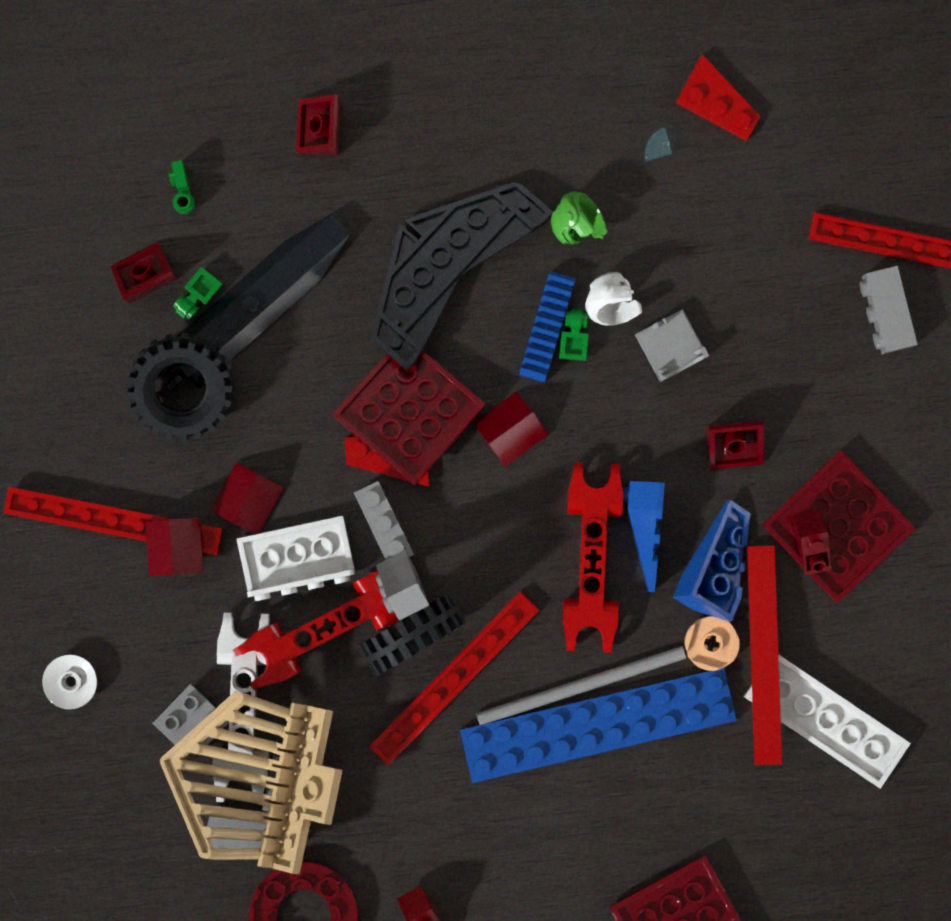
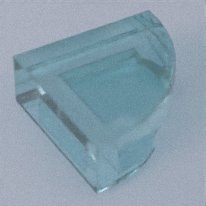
M665 128L656 131L648 140L644 153L645 162L672 154Z

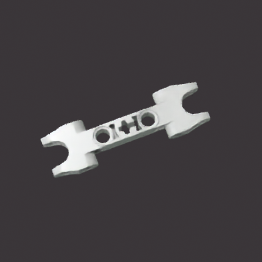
M224 612L217 640V664L231 665L230 695L234 692H251L252 696L257 697V689L252 690L251 686L246 688L239 686L237 676L240 673H247L251 677L252 682L257 678L258 666H266L265 658L256 651H250L235 657L232 650L247 639L240 637L235 632L233 613ZM261 614L258 631L270 625V614ZM250 707V710H247L245 714L256 717V709ZM229 722L230 731L235 732L237 728L242 727L248 730L250 736L255 737L254 728ZM228 742V750L269 758V751L254 750L255 748ZM213 758L214 766L268 776L269 773L267 769ZM213 777L214 785L228 787L229 781H231ZM251 784L253 792L264 793L265 787ZM216 797V802L225 801V798Z

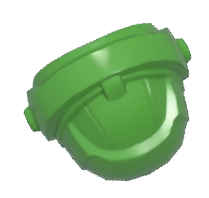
M577 191L567 193L562 197L561 203L551 215L552 230L556 238L563 244H579L584 241V237L590 234L594 238L603 239V236L608 232L599 208L584 193Z

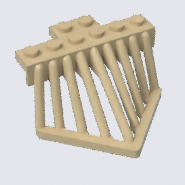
M234 692L161 757L160 764L201 858L212 860L259 859L257 865L259 867L300 874L310 821L331 825L342 770L322 765L333 711L297 703H291L290 708L249 694ZM243 705H247L285 718L287 725L284 726L236 711ZM227 720L279 735L284 739L283 743L218 727ZM209 736L280 755L278 761L200 743ZM189 753L276 771L277 773L276 778L184 760V758ZM181 770L273 789L272 795L192 782L184 779ZM191 793L255 803L269 807V811L267 813L195 804ZM200 815L266 823L265 830L206 827ZM210 838L262 841V845L260 848L216 849L213 847Z

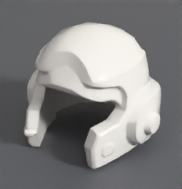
M608 272L597 277L590 285V291L585 303L589 317L594 322L606 326L628 322L642 313V307L638 301H632L634 291L631 290L629 282L619 272Z

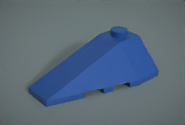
M629 481L628 487L623 486V503H627L626 509L647 591L655 592L658 564L656 549H658L660 543L658 521L660 522V519H662L665 483Z
M731 500L726 501L684 570L673 595L674 599L694 611L726 621L733 620L742 598L743 588H740L741 572L745 570V563L742 560L744 547L748 541L750 513Z

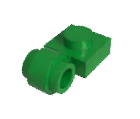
M182 160L171 162L173 170L168 171L171 185L176 186L179 192L173 198V207L178 213L185 215L194 210L195 200L190 193L184 162ZM183 199H187L188 204L185 207H180V202Z
M201 267L184 287L191 295L186 297L182 294L173 305L176 309L175 312L183 319L191 320L200 309L197 306V301H201L206 306L223 284Z
M572 308V311H566L565 327H570L571 332L562 331L559 359L586 361L589 334L579 333L581 328H587L588 313L583 312V309Z

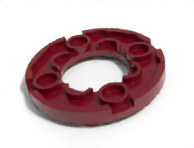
M302 861L300 874H292L277 869L273 870L258 885L249 907V921H278L277 911L282 899L292 891L306 889L313 890L324 898L329 906L330 921H358L356 898L346 880L330 867L311 861Z

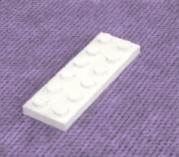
M779 655L781 722L881 789L911 743ZM752 684L743 696L751 702Z

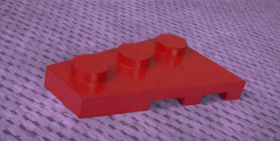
M701 55L676 104L747 141L760 115L716 68Z
M345 437L346 465L406 480L357 437ZM428 472L417 484L429 487Z

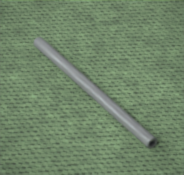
M680 646L476 713L479 725L491 723L684 660L686 655L683 647Z

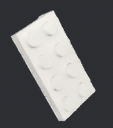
M343 516L237 538L248 590L247 595L248 597L254 596L255 601L271 598V592L280 590L282 596L298 592V586L307 585L308 590L324 587L323 581L334 579L335 584L351 581L350 575L356 574Z

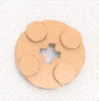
M714 616L697 619L687 630L684 640L688 658L699 668L708 671L719 670L733 662L738 654L740 645L738 635L733 626L728 621ZM711 635L716 636V642H719V647H714L712 651H708V646L704 644L705 639H710Z

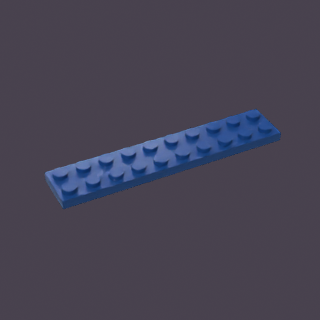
M721 668L716 671H705L497 720L483 725L460 729L471 780L472 783L737 720L725 669Z

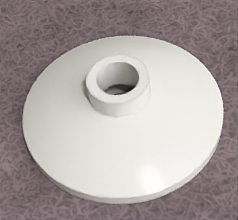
M60 656L54 659L45 669L42 679L43 690L48 700L57 707L63 709L82 707L95 694L97 688L96 672L93 666L80 656ZM70 676L76 679V684L73 687L67 684V678Z

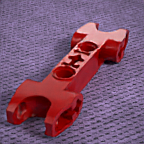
M574 462L572 479L568 488L567 514L582 515L578 599L564 598L562 623L565 632L566 651H574L578 632L584 627L592 626L601 632L603 652L612 653L613 640L618 626V601L604 600L607 516L622 517L623 488L620 478V464H611L607 484L602 488L595 489L585 483L582 463ZM592 522L599 524L601 527V534L597 538L589 537L586 532L587 526ZM592 549L595 550V554L600 555V560L595 561L594 569L600 568V574L593 572L584 574V568L590 569V561L586 560L585 556L590 554ZM588 577H595L599 581V588L595 592H588L584 588V582Z
M378 571L372 572L353 582L359 595L358 597L286 634H283L278 622H275L253 633L245 642L234 648L232 651L235 657L250 651H256L265 658V672L249 683L252 690L282 682L301 672L302 669L296 659L297 656L371 619L376 631H380L398 622L399 620L395 612L389 614L382 600L383 597L375 576L379 575ZM349 606L356 608L358 611V617L354 622L348 621L345 617V610ZM324 619L326 622L332 621L334 626L330 628L331 633L323 631L317 634L320 638L317 641L316 633L310 626L313 625L315 630L324 626ZM300 631H305L310 637V642L305 647H301L296 641V636Z

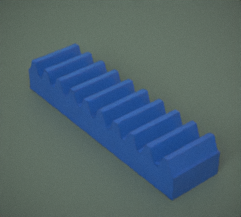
M552 271L549 272L520 369V376L545 383L575 278Z

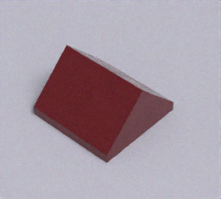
M338 95L299 99L296 153L338 156L341 103Z
M158 242L110 266L120 293L129 304L177 280Z
M517 392L473 423L504 467L548 436L534 412Z
M763 421L709 426L705 428L710 470L764 464Z
M235 463L211 511L254 534H259L284 488Z
M200 518L145 522L149 576L204 572Z

